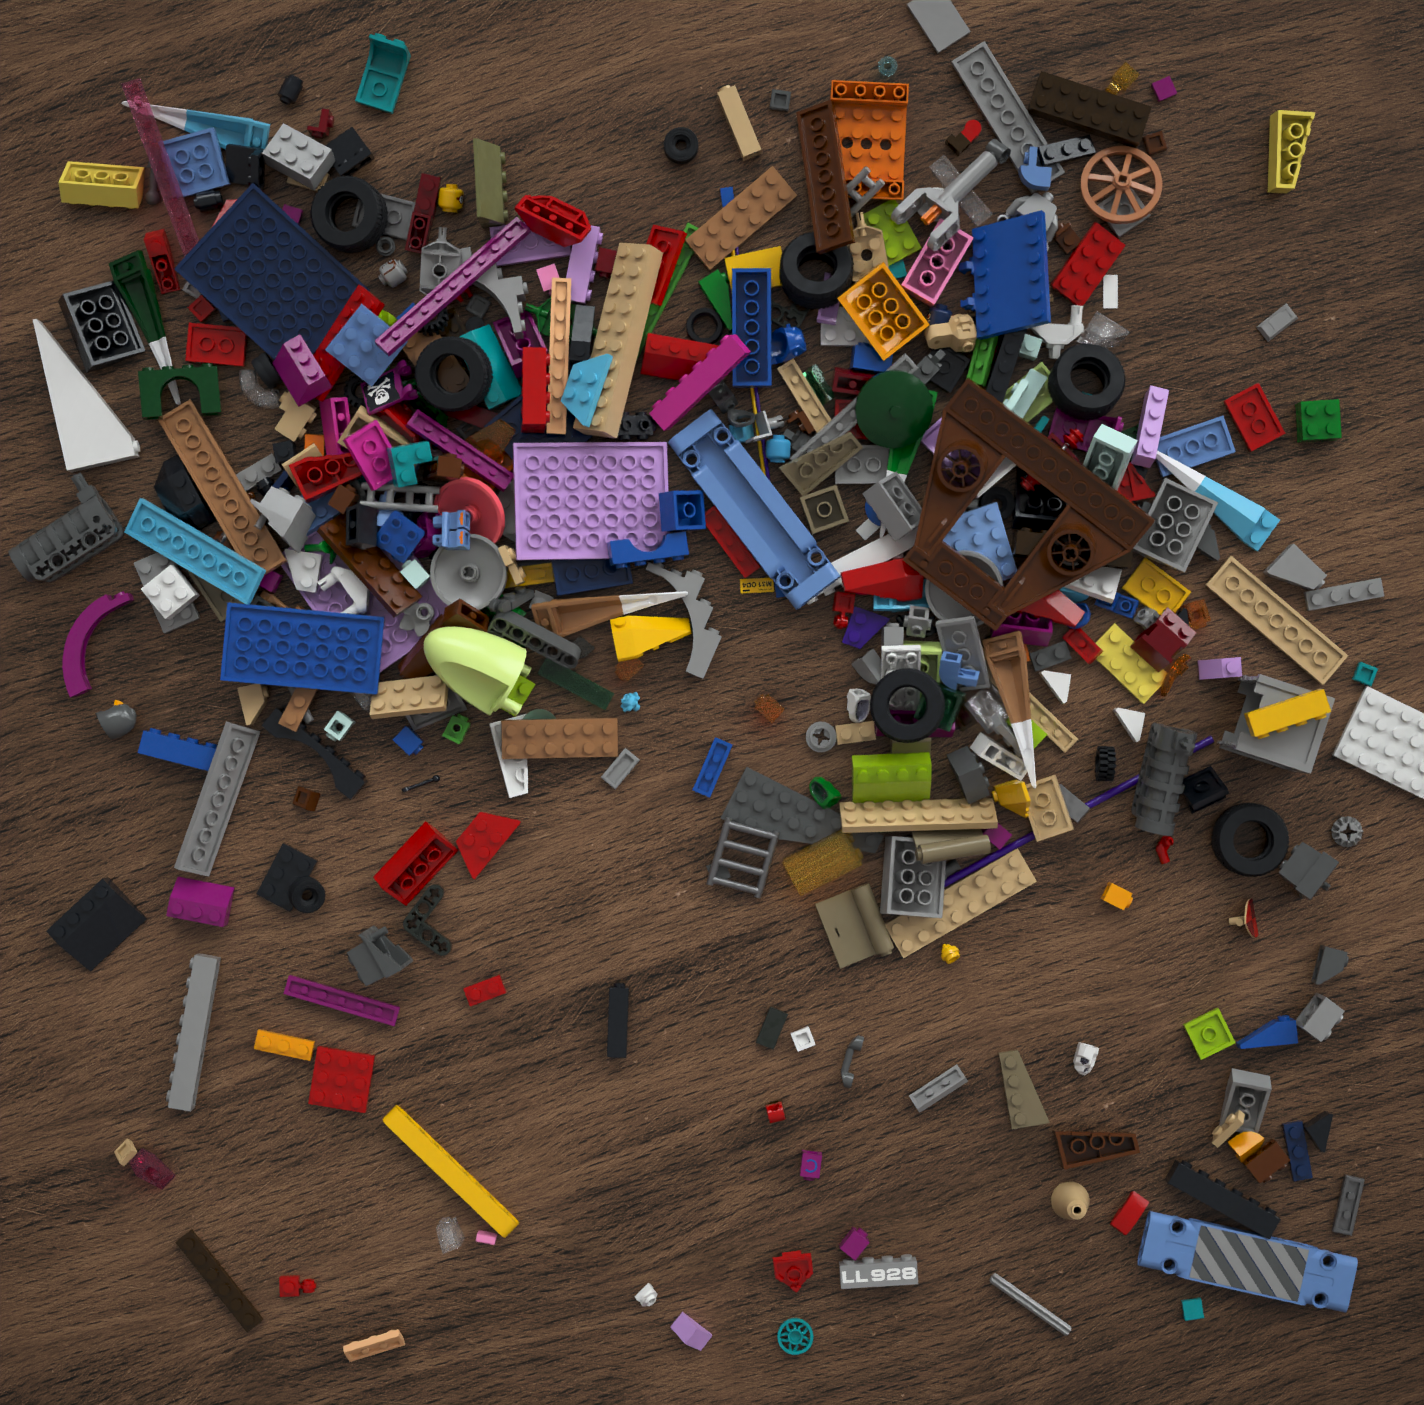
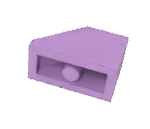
M1241 657L1197 661L1199 680L1242 676Z

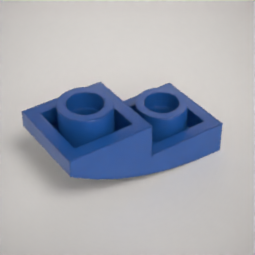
M1116 592L1112 604L1096 599L1094 605L1133 620L1139 600Z

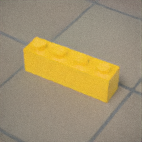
M1317 689L1244 713L1250 735L1262 739L1270 736L1269 732L1276 730L1277 733L1288 730L1290 725L1295 724L1297 727L1307 724V720L1311 718L1315 720L1327 717L1326 714L1330 713L1331 709L1324 689Z

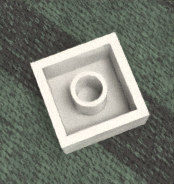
M169 565L141 588L161 615L168 620H171L200 596L175 565Z

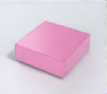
M479 1230L476 1236L477 1242L495 1245L497 1239L496 1233Z

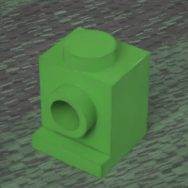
M459 713L457 716L452 715L442 736L457 744H461L471 723L467 722L469 718ZM456 724L460 726V730L458 732L454 731L453 729L454 725Z

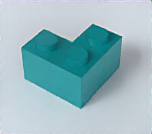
M429 441L387 448L394 487L399 488L417 484L414 464L433 461Z

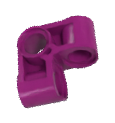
M423 512L418 516L417 526L425 531V535L413 550L415 557H427L437 548V546L433 545V535L442 534V528H434L433 517L440 516L439 512Z

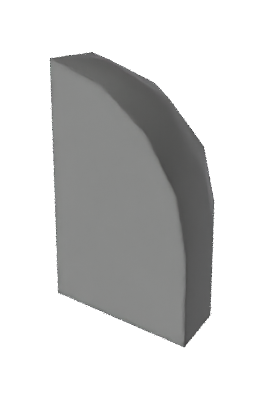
M871 649L862 658H858L852 663L857 673L867 682L877 684L881 680V659L874 649Z

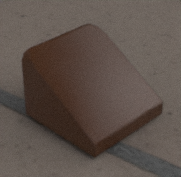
M298 786L292 804L305 810L315 811L320 793Z

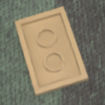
M1056 775L1036 781V788H1033L1031 783L1026 784L1031 800L1028 818L1037 842L1074 830Z

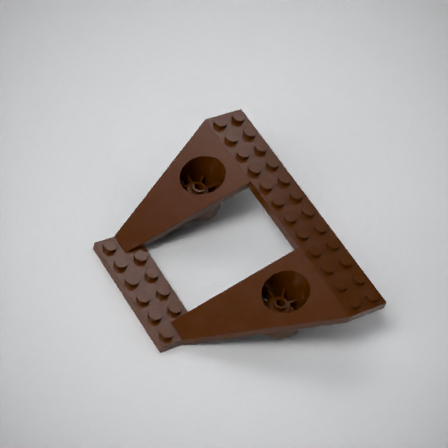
M968 377L943 410L915 544L903 558V561L996 631L1009 615L1129 553L1152 526L1155 519ZM958 449V458L954 459L949 455L951 451ZM961 450H967L971 454L968 458L963 457ZM974 454L979 463L972 464L969 460L970 457ZM945 457L953 462L951 467H944ZM1007 457L1066 502L1067 505L1007 585L1003 587L945 543L943 539L1001 462ZM964 465V469H960L959 466ZM980 466V475L977 477L971 472L972 467ZM946 470H952L954 476L950 478ZM969 474L974 478V480L965 483L966 475ZM955 477L962 478V483H958L953 479ZM1068 534L1069 541L1064 543L1059 539L1060 536ZM1071 534L1081 536L1078 541L1071 540ZM1084 538L1088 542L1089 547H1081L1080 541ZM1055 541L1062 545V550L1053 551ZM1068 549H1069V550L1074 549L1075 552H1072V553H1071V552L1068 551ZM1091 550L1087 559L1080 555L1081 551ZM1055 554H1063L1061 562L1055 557ZM1079 558L1083 563L1075 565L1074 561ZM1066 560L1072 562V566L1063 563Z

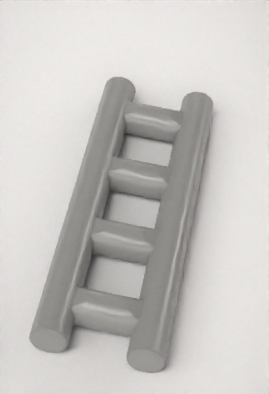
M867 166L847 184L848 195L856 201L850 208L851 218L885 185L882 179L875 183L867 176L871 172ZM861 181L870 188L863 196L854 189Z
M362 482L361 489L367 490V501H360L362 505L379 510L438 513L439 506L433 505V494H440V487L409 485L398 488L394 487V484L386 483L375 490L387 491L386 502H375V491L370 489L367 482ZM406 492V502L394 503V493ZM414 493H425V504H413Z

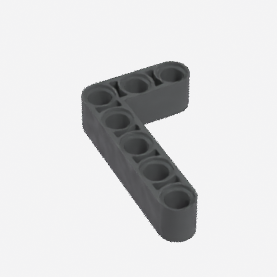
M499 610L496 611L488 624L487 633L501 638L506 636L565 668L572 669L577 666L581 654L579 646L511 610L506 613H501Z

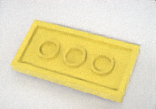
M1113 623L1095 642L1103 650L1096 660L1144 704L1170 675L1164 669L1157 672L1130 647L1134 641Z

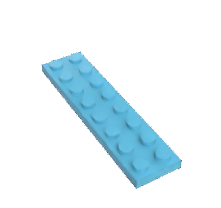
M144 498L139 499L124 533L246 605L251 604L266 572L264 568Z

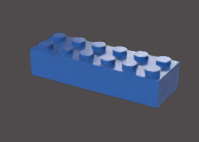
M732 268V335L736 334L751 351L733 369V388L772 387L771 268Z

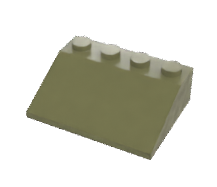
M473 138L477 218L482 228L503 226L505 222L509 221L508 210H505L504 202H508L507 190L504 191L503 183H507L506 171H503L502 164H506L505 152H502L498 145Z

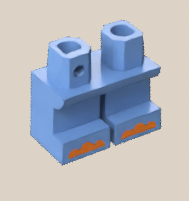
M457 510V512L451 513L442 512V515L433 517L434 528H442V534L433 535L434 546L443 547L446 550H470V533L468 532L470 531V513L466 510Z

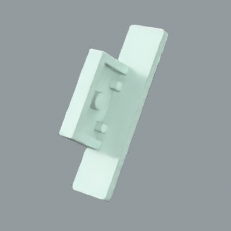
M1030 369L1020 383H1015L1011 390V398L1009 400L1006 398L1003 404L1023 419L1046 382L1047 377L1034 369Z

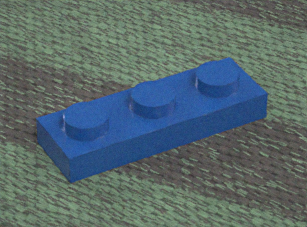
M716 737L714 738L693 791L709 798L711 797L733 744Z

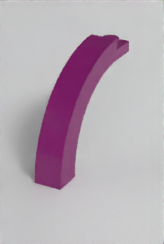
M120 592L113 596L114 599H112L111 595L105 594L91 603L79 615L71 627L65 642L62 660L64 682L70 697L75 698L92 690L85 667V654L90 636L99 622L108 614L135 601L131 593Z

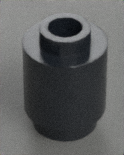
M289 74L277 94L280 97L279 100L286 105L295 104L303 88V81Z
M211 190L196 193L197 198H194L196 210L200 209L201 213L220 209L224 205L220 191Z

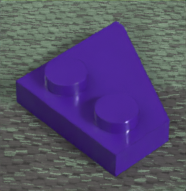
M854 606L842 643L858 649L862 648L890 618Z

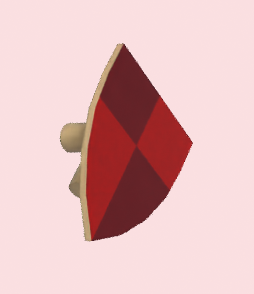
M1250 898L1246 902L1244 916L1229 918V924L1237 926L1245 924L1249 935L1255 938L1259 934L1253 899Z

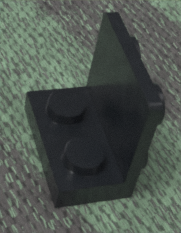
M350 127L325 145L332 149L335 158L333 166L340 176H351L375 159L353 127Z
M227 144L226 171L229 182L244 185L254 183L262 190L265 186V160L262 155L264 149Z

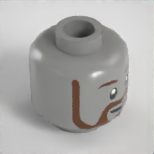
M391 259L380 266L379 271L381 274L378 277L384 286L388 284L391 288H394L406 280L408 271L401 260Z

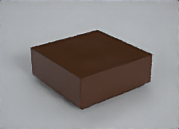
M1162 131L1143 136V142L1149 156L1168 149Z

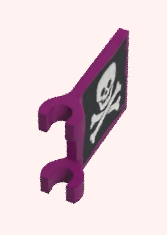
M405 360L398 362L394 369L383 373L372 387L366 382L361 383L369 415H373L403 400L418 398L417 390H413L411 384L403 388L401 376H408L412 373L411 367L407 366Z

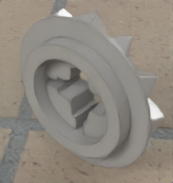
M816 722L808 728L806 742L812 750L826 752L836 742V731L829 723ZM822 729H824V736L829 738V740H822L820 745H818V738L813 736V734H820Z
M1344 816L1334 822L1331 833L1338 845L1351 847L1361 840L1363 830L1361 823L1356 818ZM1347 823L1349 829L1355 831L1349 834L1348 838L1346 834L1340 833V831L1346 830Z

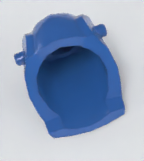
M786 324V327L778 328L771 334L772 364L789 361L806 352L804 335L797 326L791 327L790 324Z

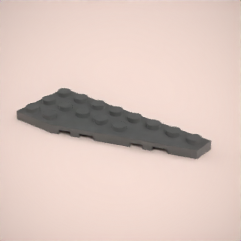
M748 767L745 768L721 816L723 820H725V817H729L733 822L770 832L778 830L780 831L779 839L869 853H876L884 837L877 832L842 833L839 813L829 808L823 809L816 801Z

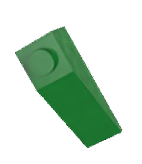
M717 269L698 281V285L715 312L721 317L728 333H731L732 318L729 287L727 284L729 280L724 272L720 273Z

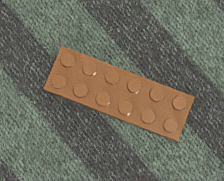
M772 166L690 235L685 242L710 271L796 198L797 194Z
M617 718L501 720L502 759L618 757Z

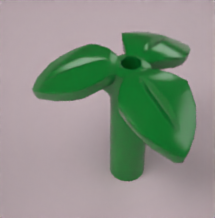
M325 540L319 544H305L304 546L305 552L322 551L330 554V564H333L337 555Z

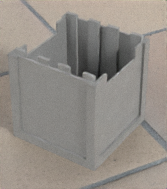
M1258 674V676L1242 675V678L1238 677L1240 681L1238 693L1246 695L1235 732L1225 731L1222 741L1218 740L1217 742L1220 744L1219 748L1292 772L1311 774L1330 713H1327V717L1315 720L1311 718L1307 720V724L1297 727L1293 724L1288 726L1286 731L1277 733L1275 730L1269 732L1270 736L1258 739V737L1250 735L1244 713L1311 692V690ZM1326 696L1332 710L1335 698Z

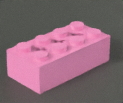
M939 219L934 230L944 221L943 219ZM959 229L946 242L949 244L948 248L950 250H944L942 246L937 251H933L927 246L926 242L901 284L905 292L929 307H933L974 237ZM938 260L939 266L935 267L932 261ZM926 276L930 278V283L926 284L923 282Z

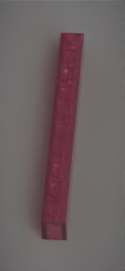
M138 78L121 85L185 257L199 242V238L142 81Z

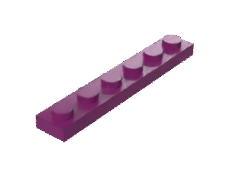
M417 409L408 421L407 428L429 441L444 453L456 454L457 458L462 459V464L502 492L505 491L512 481V472Z
M293 975L288 976L283 993L391 1026L396 1025L400 1011L399 1006Z

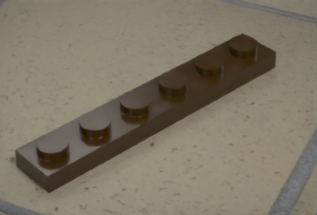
M193 1229L175 1242L247 1333L263 1320V1317Z

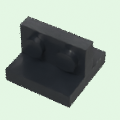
M1212 766L1183 779L1182 784L1185 785L1183 795L1191 814L1226 798V795L1229 794L1228 788Z

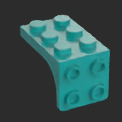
M375 33V35L369 34V56L355 102L393 114L411 54L405 43L401 40L394 39L391 41L379 33Z

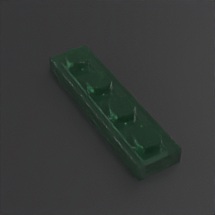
M548 658L545 659L537 673L604 710L607 709L615 694Z

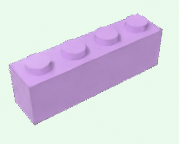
M591 225V231L583 241L572 245L566 278H571L572 304L586 306V302L591 300L592 290H589L590 282L594 283L596 271H593L594 263H597L598 244L601 245L603 239L600 227Z
M1150 385L1144 396L1136 436L1138 441L1133 451L1131 464L1150 468L1156 459L1169 394L1167 389Z

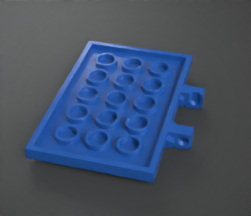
M1040 210L972 229V237H974L972 240L973 257H970L969 261L959 263V271L963 274L971 271V274L974 275L975 293H972V297H967L966 300H960L961 308L965 310L971 309L973 312L976 311L977 338L983 340L1051 323L1045 212Z

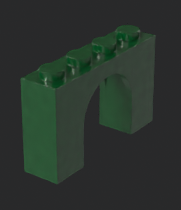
M206 363L201 364V367L182 365V368L174 369L173 366H164L162 370L146 367L142 368V371H138L143 420L163 419L161 394L165 386L174 380H186L196 386L200 393L202 416L222 415L217 366Z

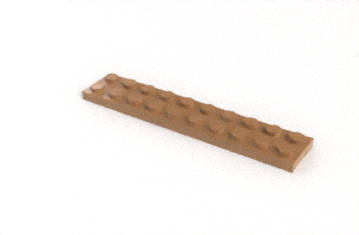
M189 399L163 415V419H158L236 553L266 570L264 575L286 563L287 559L266 524H264L261 530L254 526L260 514L250 502L249 495L193 401Z

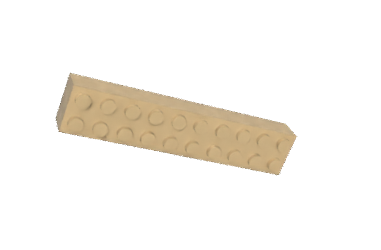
M619 243L591 358L610 354L613 356L590 427L582 425L575 418L573 428L585 435L617 438L663 256V252L652 245Z

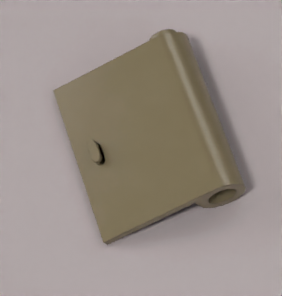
M981 829L911 831L916 847V860L920 861L921 864L989 854L991 851L989 837L986 834L983 835Z
M869 883L815 904L840 969L875 954H881V957L892 953L891 950L894 946Z

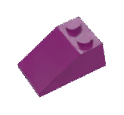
M525 309L523 310L524 313H520L521 320H525L526 331H523L524 338L522 339L515 338L512 323L508 316L493 322L516 378L522 377L523 347L546 348L531 313L525 311Z

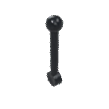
M434 775L431 779L401 789L402 793L431 782H439L440 777Z

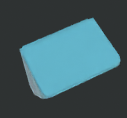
M753 424L746 427L729 425L730 433L740 443H745L746 440L754 437Z

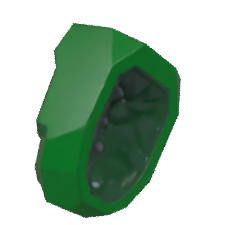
M815 777L811 780L809 785L810 793L823 809L831 808L842 798L839 790L835 789L830 781H826L822 777Z

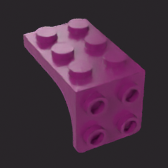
M1056 406L1048 436L1053 432L1064 443L1063 435L1068 436L1070 434L1069 429L1074 430L1076 428L1084 436L1082 438L1084 442H1078L1076 450L1087 453L1093 436L1101 424L1121 432L1124 423L1121 422L1122 417L1103 416L1088 421L1077 420L1069 417V415H1065Z

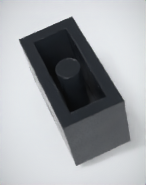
M362 504L346 508V546L362 550L377 546V508Z

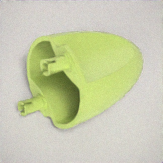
M442 627L431 631L424 640V653L428 663L437 676L458 696L489 716L493 711L496 712L501 708L513 713L515 716L520 712L522 704L509 699L508 695L519 675L526 678L532 667L524 664L526 659L525 648L496 635L466 627Z

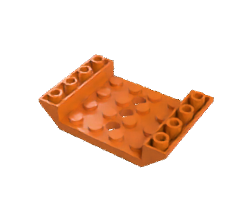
M832 80L830 100L834 102L846 185L867 166L871 170L867 175L875 183L879 179L885 182V185L871 199L903 201L906 113L909 84ZM850 139L853 145L850 148H844L842 141ZM869 140L872 146L869 149H864L861 146V142ZM886 140L890 142L891 148L883 150L880 147V143ZM861 181L854 189L863 196L870 188Z

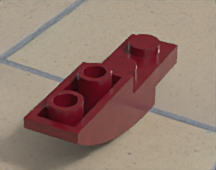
M425 173L421 174L414 212H412L405 246L407 251L421 254L422 247L428 243L438 204L441 177Z

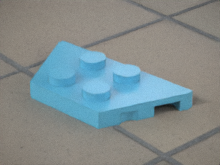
M604 354L573 364L561 398V402L582 425L588 428L590 427L613 356L610 354Z

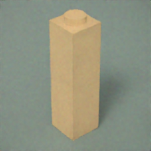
M727 85L720 88V92H717V99L743 161L760 155L761 147L735 85L732 87Z

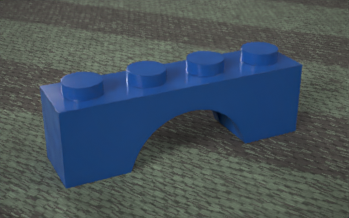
M686 531L663 535L660 546L651 552L637 549L629 539L609 541L607 543L610 566L616 565V569L625 568L629 563H635V566L646 565V561L651 560L654 561V564L663 563L666 558L679 561L684 560V556L689 555Z

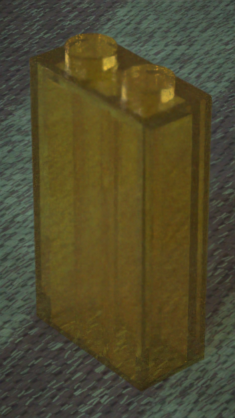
M841 829L783 859L782 863L800 896L862 865L864 856L859 848H855L853 844L855 839L852 833H842Z

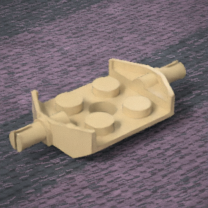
M860 212L861 220L859 213H855L857 227L853 230L855 243L847 245L853 257L852 281L855 282L879 263L884 262L889 269L882 230L867 226L864 221L863 212ZM865 249H869L872 252V258L867 261L861 257V253Z

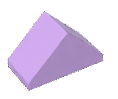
M681 1312L670 1326L686 1345L700 1351L713 1336L684 1312Z

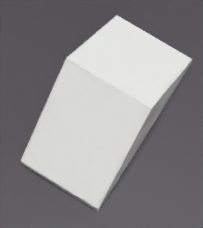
M1040 671V676L1061 704L1066 703L1071 674Z
M1114 708L1113 712L1133 742H1138L1141 737L1145 713Z

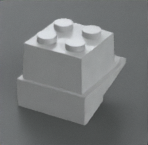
M271 486L260 503L253 499L250 500L262 513L254 526L261 530L268 520V524L295 552L300 553L308 539L306 534L316 515L311 510L312 507L305 503L306 500L298 495L293 497L289 495L290 492L282 487L277 489Z

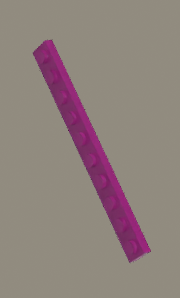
M518 217L514 218L375 340V344L386 355L390 356L531 233L530 228Z

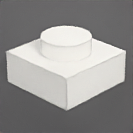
M809 1026L791 1033L798 1052L816 1045Z

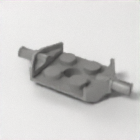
M439 227L437 241L422 247L419 291L425 295L429 294L460 266L462 250L447 241L446 227ZM437 265H441L445 269V274L441 277L437 276L434 272Z

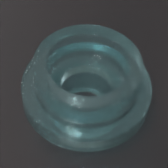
M891 56L883 57L878 64L879 72L884 76L893 75L897 70L896 60ZM885 64H890V65H891V69H889V70L885 69V68H884V65H885Z

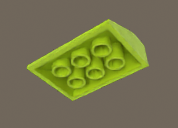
M930 753L852 755V802L864 803L872 801L874 803H883L888 800L892 802L930 800L932 774Z

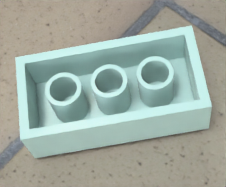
M1101 424L1093 436L1083 465L1118 491L1138 440Z

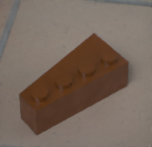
M1053 1130L1061 1167L1064 1170L1140 1153L1136 1134L1132 1132Z

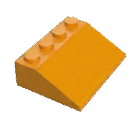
M884 262L879 263L837 298L883 361L930 325Z

